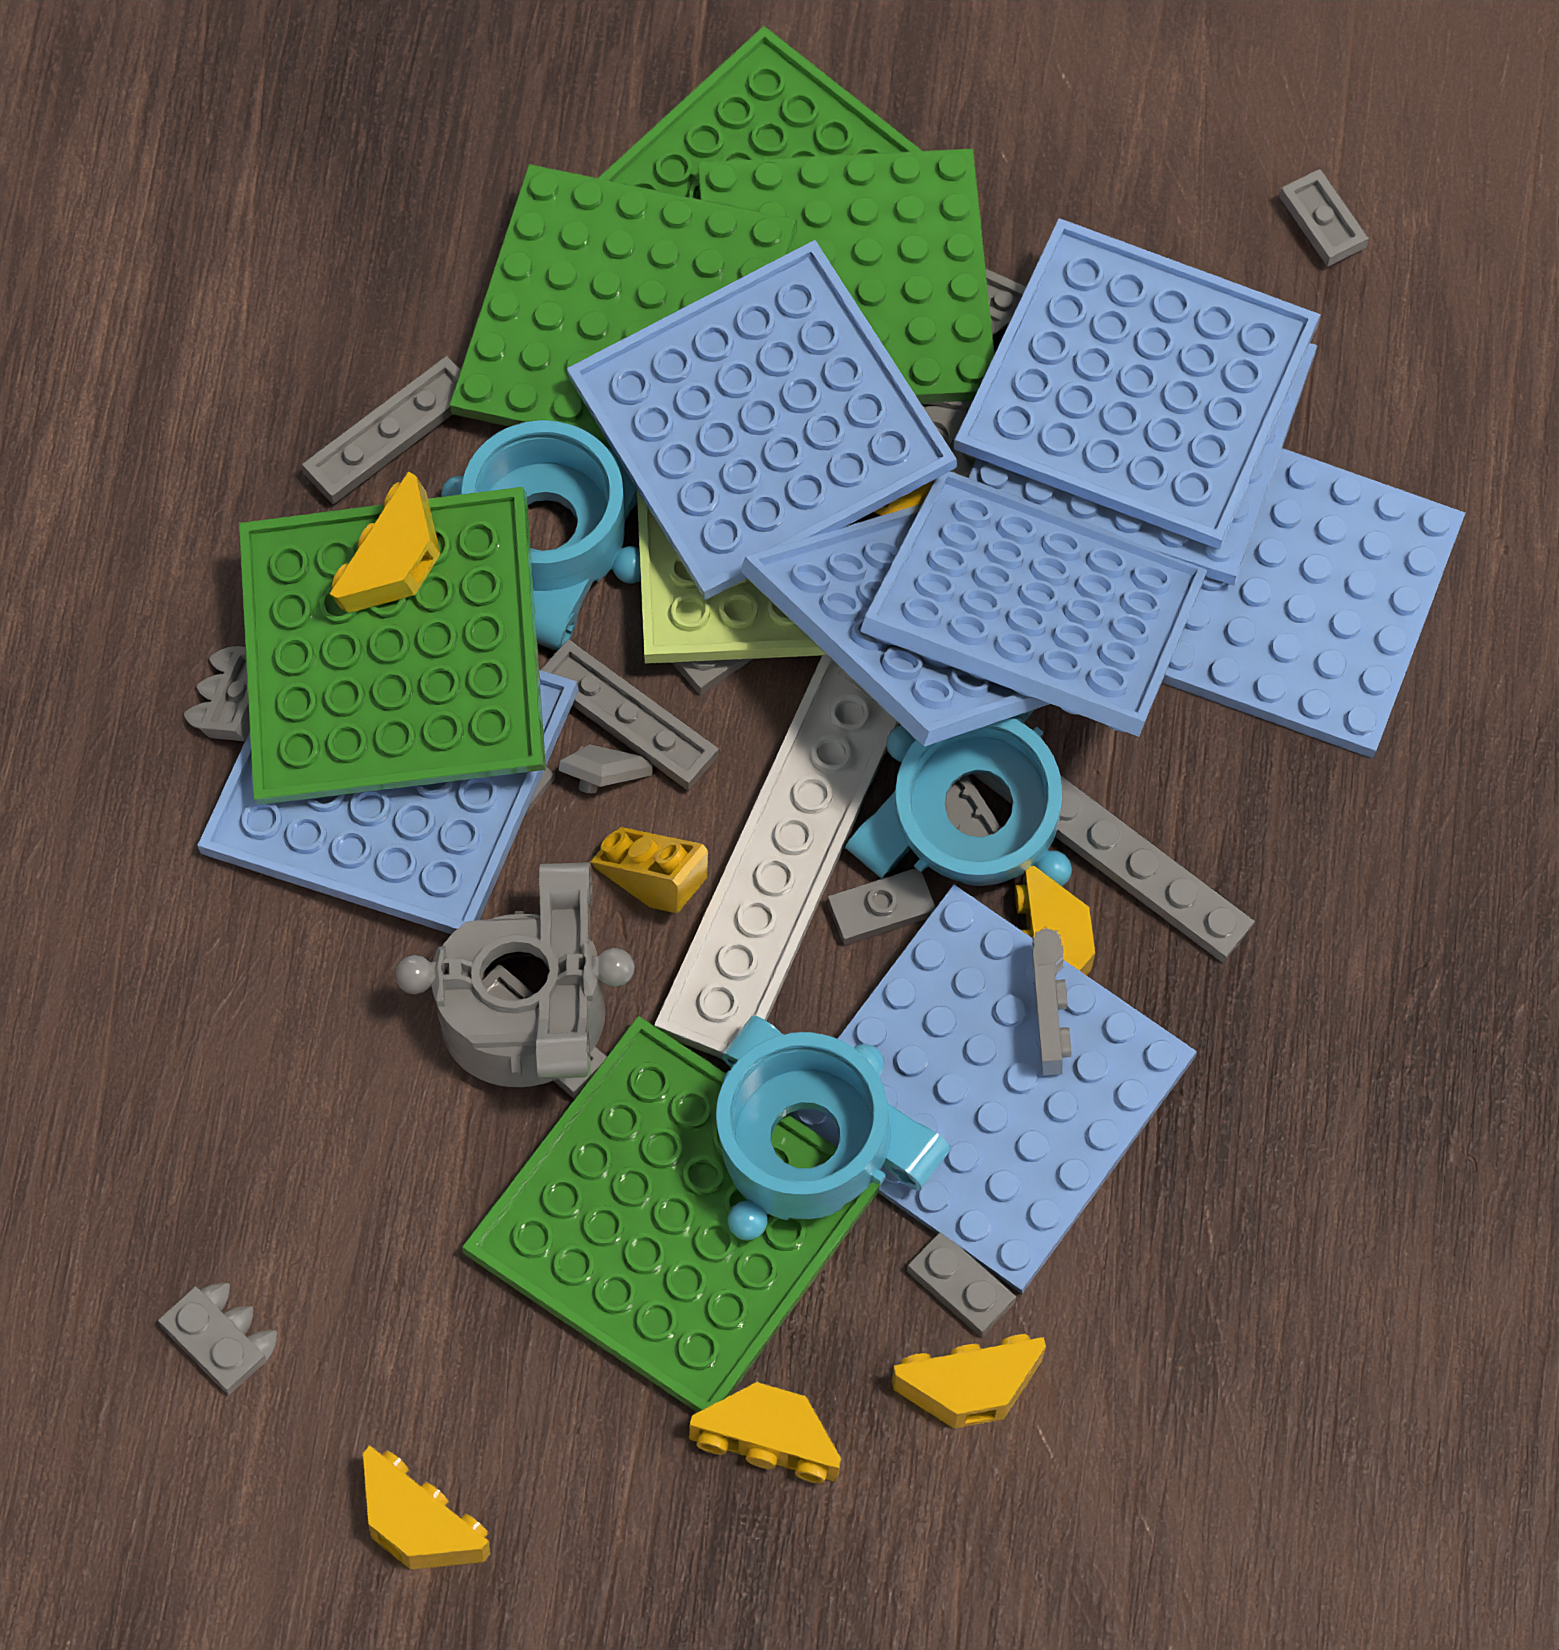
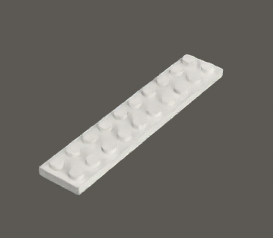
M822 655L654 1024L656 1028L676 1041L720 1059H723L722 1054L752 1015L767 1021L886 754L887 737L890 731L899 725V722L882 708L879 703L839 674L840 666L828 655Z

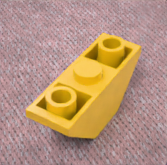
M407 472L401 483L397 482L391 487L384 501L385 508L375 524L370 523L363 530L358 541L357 552L349 564L345 563L338 569L333 578L332 590L329 594L339 607L348 613L414 596L441 555L427 492L417 476L410 472Z
M619 827L603 840L600 851L590 863L595 869L648 907L678 914L707 879L708 850L701 843Z
M1029 867L1025 870L1022 885H1015L1017 914H1026L1028 930L1021 931L1033 938L1035 937V932H1039L1045 929V927L1054 931L1057 930V934L1061 935L1063 960L1085 975H1088L1092 970L1095 956L1089 907L1037 867Z
M1026 1334L1014 1335L1003 1339L999 1346L981 1349L979 1344H967L951 1350V1355L931 1358L930 1354L921 1353L905 1357L901 1360V1364L894 1365L891 1380L893 1390L954 1429L1003 1420L1042 1363L1046 1348L1044 1337L1030 1339V1336Z
M756 1382L692 1415L689 1439L697 1441V1447L706 1452L724 1455L726 1451L745 1455L747 1462L760 1468L774 1469L776 1465L796 1470L795 1475L808 1482L822 1484L825 1482V1479L837 1482L841 1457L806 1396Z
M370 1445L363 1452L368 1524L371 1538L410 1570L482 1563L489 1557V1541L485 1538L488 1532L476 1519L466 1513L461 1518L446 1507L449 1501L436 1487L428 1482L420 1486L407 1476L406 1473L409 1471V1468L392 1452L385 1450L381 1455Z

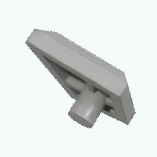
M589 744L562 759L558 771L579 778V790L591 794L597 792L598 786L601 787L651 776L654 765L642 756Z

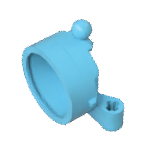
M529 421L508 427L489 438L469 461L464 476L457 475L451 477L444 483L441 495L445 497L523 486L527 493V505L536 501L550 500L559 502L571 510L577 519L575 534L566 544L556 549L544 551L531 548L537 644L557 652L568 639H571L583 600L594 580L599 582L611 569L616 577L624 583L634 584L641 581L640 548L633 546L622 548L625 535V521L638 503L637 488L613 449L609 448L608 450L602 442L587 431L558 421Z
M1034 710L927 746L919 743L902 725L895 727L887 737L886 746L892 758L902 762L897 776L896 790L878 811L861 825L848 841L845 848L881 879L886 878L902 861L909 850L912 849L919 858L914 867L920 873L927 867H930L937 873L960 881L963 884L973 886L994 885L1013 878L1016 879L1023 875L1029 867L1035 866L1059 885H1065L1071 877V862L1063 853L1048 850L1054 840L1060 820L1062 804L1061 776L1054 756L1041 739L1044 732L1038 727L1032 730L1023 724ZM974 773L990 774L1002 781L1009 790L1013 802L1012 813L1005 826L996 833L983 837L969 836L957 830L948 819L945 809L946 796L952 785L963 776Z
M752 1015L722 1054L723 1060L731 1067V1070L723 1077L724 1082L718 1096L716 1110L717 1129L727 1170L734 1181L735 1187L747 1199V1201L739 1202L732 1207L728 1215V1227L737 1238L752 1240L759 1237L767 1226L768 1214L784 1220H788V1218L813 1219L832 1215L839 1211L844 1204L860 1195L871 1183L881 1185L886 1178V1174L880 1171L882 1166L905 1185L915 1190H922L951 1150L949 1144L935 1131L923 1124L917 1123L887 1103L885 1089L880 1079L884 1069V1058L875 1046L861 1044L852 1047L837 1038L811 1032L783 1035L766 1020ZM799 1109H816L827 1114L837 1124L840 1131V1143L835 1154L824 1164L813 1168H796L784 1163L775 1154L772 1146V1134L777 1123L788 1113Z

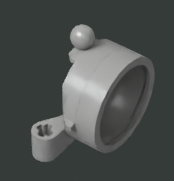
M590 862L540 864V915L516 911L515 914L466 922L450 935L442 947L437 948L433 962H429L423 956L412 955L405 957L398 963L395 971V980L404 992L419 994L432 987L445 1046L453 1059L471 1075L488 1083L506 1087L536 1086L558 1078L590 1077V1053L597 1045L605 1024L606 1010L602 982L606 986L611 987L625 985L631 980L635 968L632 957L624 949H606L597 956L593 941H590V906H592L593 901ZM519 957L540 958L549 968L547 982L539 992L526 999L516 1001L499 999L490 994L482 984L486 968L507 959Z

